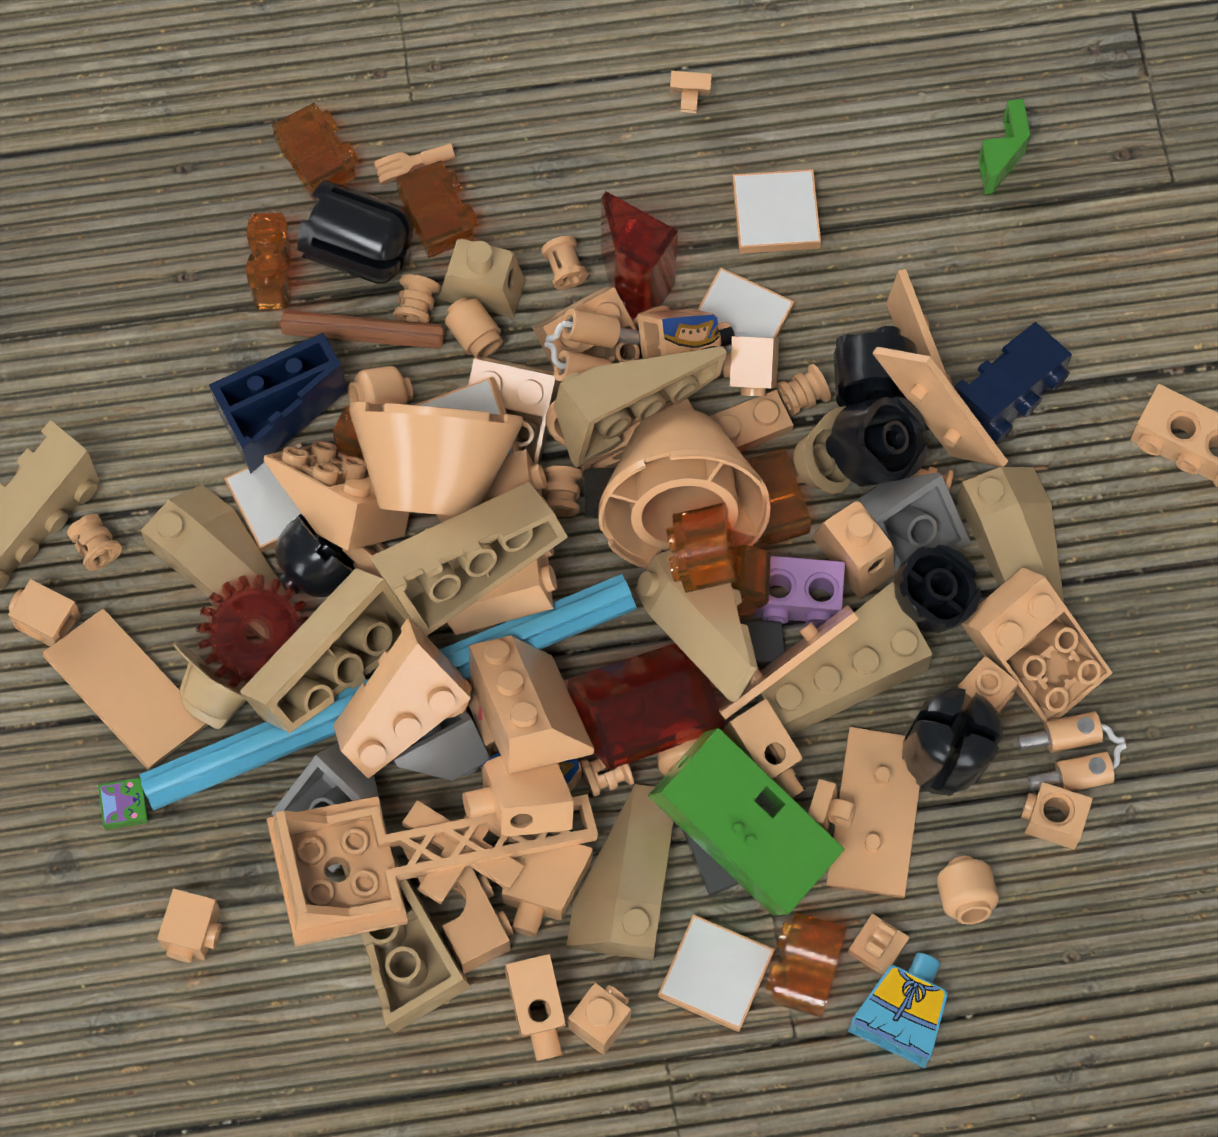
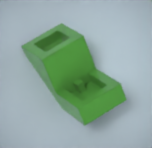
M1024 99L1007 101L1003 116L1005 138L982 140L978 163L984 195L993 194L1026 153L1030 130Z

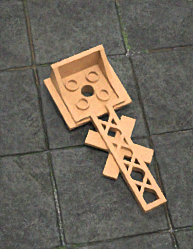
M588 794L573 797V811L579 810L584 827L583 830L540 833L537 839L529 841L519 835L507 837L501 835L492 814L471 819L466 815L464 819L450 821L418 800L402 822V825L409 830L387 834L378 796L300 812L285 810L275 812L274 817L267 818V825L295 947L407 924L408 919L399 886V881L425 876L418 887V891L439 904L443 903L465 867L473 868L505 889L510 890L524 868V865L512 858L597 840L598 832ZM489 831L500 837L494 847L483 841ZM431 843L443 850L439 856L427 850ZM400 846L413 854L407 865L395 867L391 847ZM340 864L348 869L349 876L344 881L333 882L326 877L324 871L332 865Z

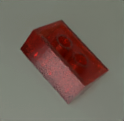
M605 191L601 197V255L610 287H615L629 316L635 319L637 314L661 306L675 285L678 230Z
M676 643L568 679V692L594 747V753L608 770L698 739L706 731L716 728L724 730V721L709 678Z

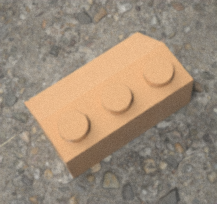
M511 635L469 645V681L509 774L594 754V747L552 655Z

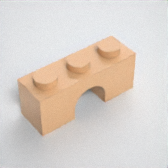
M432 843L427 848V850L437 856L443 851ZM403 848L405 861L408 864L413 854ZM465 867L451 889L464 898L466 901L465 908L459 917L442 925L443 935L463 974L511 951L508 937L514 935L503 911L495 913L489 901V898L493 897L494 893L486 876L481 873L476 875L473 868ZM425 876L415 877L418 886H420Z

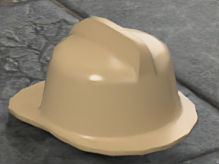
M846 406L833 408L825 414L812 431L797 443L793 452V462L796 474L793 477L795 483H805L809 487L821 489L829 494L841 493L851 483L840 471L835 460L829 456L826 450V440L831 435L834 421Z
M175 641L173 643L174 647L189 662L180 687L181 700L186 710L211 727L222 729L242 707L246 699L240 694L238 688L229 684L203 659L181 643Z

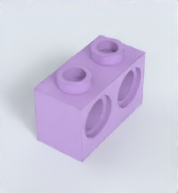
M760 555L754 617L763 618L764 621L781 622L782 624L787 623L788 620L806 621V624L812 622L818 628L842 610L845 562ZM772 586H782L789 594L783 598H775L767 592V589ZM816 589H822L829 593L831 599L819 602L814 600L809 593Z

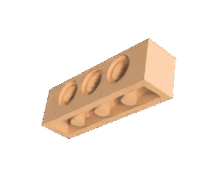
M1158 384L1130 440L1137 443L1138 447L1144 452L1154 456L1161 455L1175 462L1176 466L1182 471L1189 474H1200L1212 480L1214 485L1218 487V457L1214 456L1209 450L1212 447L1218 448V412ZM1181 429L1188 434L1189 438H1177L1171 430Z

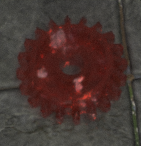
M257 575L253 581V588H250L246 576H240L237 579L238 591L230 582H226L221 586L226 599L215 592L208 597L210 602L217 608L216 610L210 607H203L200 610V615L211 622L201 623L196 626V632L209 634V639L198 642L197 647L199 650L212 648L213 654L207 656L203 662L206 666L211 665L216 660L220 662L222 666L214 674L218 679L223 677L228 670L232 672L229 686L233 688L240 683L242 677L246 678V685L309 618L308 616L298 618L297 612L306 607L304 601H299L294 606L289 603L288 600L295 593L293 588L287 589L282 596L277 593L281 583L278 579H274L268 589H264V576ZM256 622L263 627L265 639L262 644H253L247 640L244 634L247 623Z

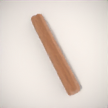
M289 310L284 311L281 317V331L284 335L314 337L324 333L327 339L434 349L441 348L444 341V328L441 324Z

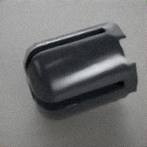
M323 180L312 195L318 198L319 201L314 206L309 220L302 219L297 251L303 252L304 254L301 257L376 284H386L398 274L408 257L414 228L410 213L402 206L328 180Z
M950 688L937 692L925 701L903 740L902 759H905L908 771L917 780L916 783L921 788L932 794L951 796L955 792L966 790L974 783L976 784L999 750L998 743L1002 739L1003 726L998 711L987 698L978 693H975L964 713H961L966 689ZM953 745V748H955V750L950 756L949 760L945 762L950 750V746Z

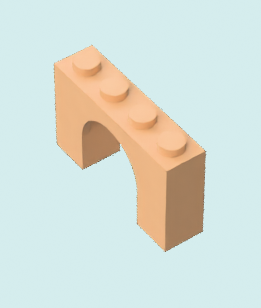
M526 449L508 454L483 503L528 481L542 497L541 489L547 488V481L541 464L535 465ZM436 514L441 523L455 517L452 515ZM552 548L449 620L447 623L454 634L466 633L553 609L552 591L557 590V580L552 566L549 565L548 557L554 555V549Z

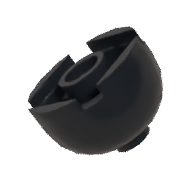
M299 514L295 520H292L279 536L275 548L277 564L283 571L279 579L286 588L296 595L302 590L312 597L330 596L355 569L353 566L354 561L342 551L343 548L317 535L302 514Z
M938 545L935 548L922 547L917 549L900 565L893 580L895 598L899 606L917 624L919 630L924 632L941 633L965 622L977 610L981 598V589L976 588V582L973 577L977 573L973 565L962 553L944 545Z

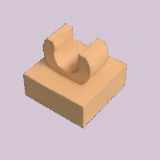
M671 71L670 93L682 94L681 113L697 114L698 95L710 96L712 74Z
M818 780L808 814L828 832L831 822L840 827L850 828L855 811L852 810L853 803L838 799L836 783Z
M872 913L849 948L848 954L883 976L890 965L894 964L910 937Z

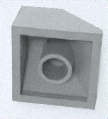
M938 472L881 483L857 499L894 547V577L900 565L919 548H935L938 545H944L958 551L971 543L942 474Z
M465 710V712L455 717L443 720L393 759V761L399 768L453 781L461 776L473 774L490 757L472 718Z
M337 742L315 755L271 814L275 816V812L284 810L300 812L376 796L379 798L375 777L373 775L368 779L341 752ZM335 864L327 869L334 873L341 865Z

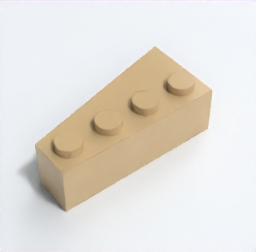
M51 420L41 430L46 436L44 441L34 453L27 448L16 461L20 466L10 482L0 483V591L8 583L9 575L20 564L28 563L36 555L39 544L50 533L55 534L62 529L68 520V514L79 503L84 504L92 498L97 490V484L100 482L88 450Z
M528 481L369 558L414 624L425 636H428L561 543L568 536L554 512Z
M355 568L239 692L264 721L291 733L333 704L335 696L347 688L355 689L365 682V676L379 666L378 660L385 650L389 651L402 633L401 627L406 619L409 618L411 621L412 619L383 578Z
M893 581L854 612L859 620L758 695L757 704L767 699L789 736L928 671L933 653L917 624L899 606L895 598Z
M391 848L395 867L402 866ZM343 866L345 877L347 878L349 876L348 869L345 866ZM410 879L399 881L408 923L361 933L371 965L374 985L381 1002L386 1027L394 1033L471 988Z

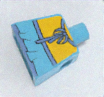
M918 952L908 972L897 966L890 965L853 1017L848 1032L925 1069L933 1052L948 995L945 989L932 984L941 963L927 954Z

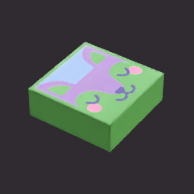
M141 778L98 785L103 827L105 830L149 823Z

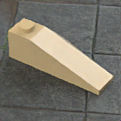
M723 346L607 364L595 366L581 374L574 372L565 377L559 385L554 410L571 462L577 468L611 451L622 443L619 435L638 422L641 423L647 417L660 412L668 401H671L673 404H679L719 377L727 351Z
M998 467L963 481L957 502L998 586L1000 587L1024 567L1045 576L1064 603L1052 505L1034 467Z
M203 484L169 499L140 530L146 547L273 649L278 646L302 619L299 610L235 510Z
M708 532L654 556L646 571L640 575L634 591L649 616L729 701L737 702L758 667L748 626L741 624L737 606L742 602L740 591L732 588L729 576L734 571L732 557L718 535Z
M634 785L573 902L566 948L654 961L674 823L648 797L655 787Z

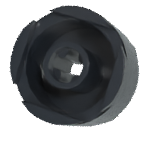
M882 326L876 332L860 335L847 334L837 338L834 351L836 402L839 407H847L854 403L879 397L897 396L907 399L873 355L876 347L917 354V347L914 342L902 336L901 330L898 327Z
M897 396L879 397L845 407L838 414L834 421L831 435L826 440V450L829 456L835 460L844 476L860 487L897 481L913 476L924 464L928 453V443L923 444L922 430L926 429V425L919 410L905 398Z

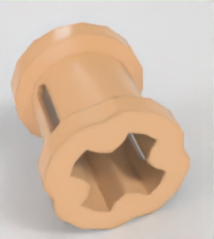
M567 235L554 238L541 248L542 256L549 260L554 274L552 283L559 290L576 287L586 281L589 275L587 268L580 264L575 250L577 248V241L573 236Z

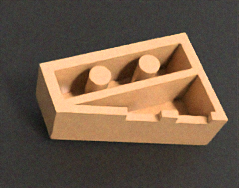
M409 618L402 625V633L389 651L385 650L379 658V666L366 684H361L333 724L341 752L368 779L471 699L461 672Z

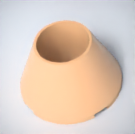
M349 402V413L379 508L394 511L457 516L482 504L522 426L523 419L522 416L497 415L490 414V412L390 403Z
M670 409L655 413L644 419L635 428L602 494L598 508L600 531L602 530L608 539L609 547L612 551L627 562L644 569L648 568L654 556L708 532L718 535L733 560L749 550L759 540L770 518L769 493L762 478L711 417L691 409Z

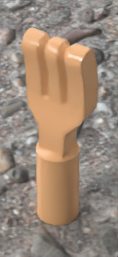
M451 143L422 151L420 154L413 156L403 152L391 154L376 160L374 166L377 170V176H379L380 185H386L410 176L415 169L455 159V154Z

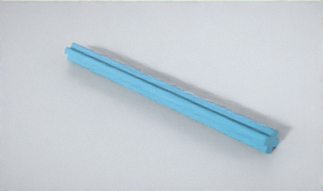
M620 574L553 602V609L504 622L444 647L440 651L461 672L463 678L469 680V645L511 635L541 650L635 611L637 607L623 574ZM361 684L355 689L347 688L335 696L333 704L291 733L268 722H264L139 774L142 788L149 799L152 809L157 810L335 736L333 724Z

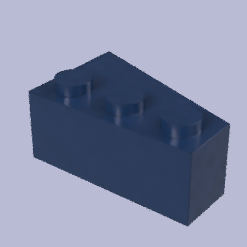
M1034 322L1006 344L1001 350L1003 353L993 363L988 360L982 363L977 369L981 374L970 384L962 379L954 385V389L996 445L1002 442L1013 429L1011 423L1020 414L1025 418L1029 416L1040 404L1042 399L1039 396L1048 388L1053 391L1056 390L1070 374L1067 368L1072 354L1037 322Z
M324 333L209 384L217 411L250 474L264 463L265 455L278 451L347 391L341 364Z

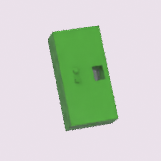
M719 728L704 732L648 795L661 810L772 916L789 915L845 850Z

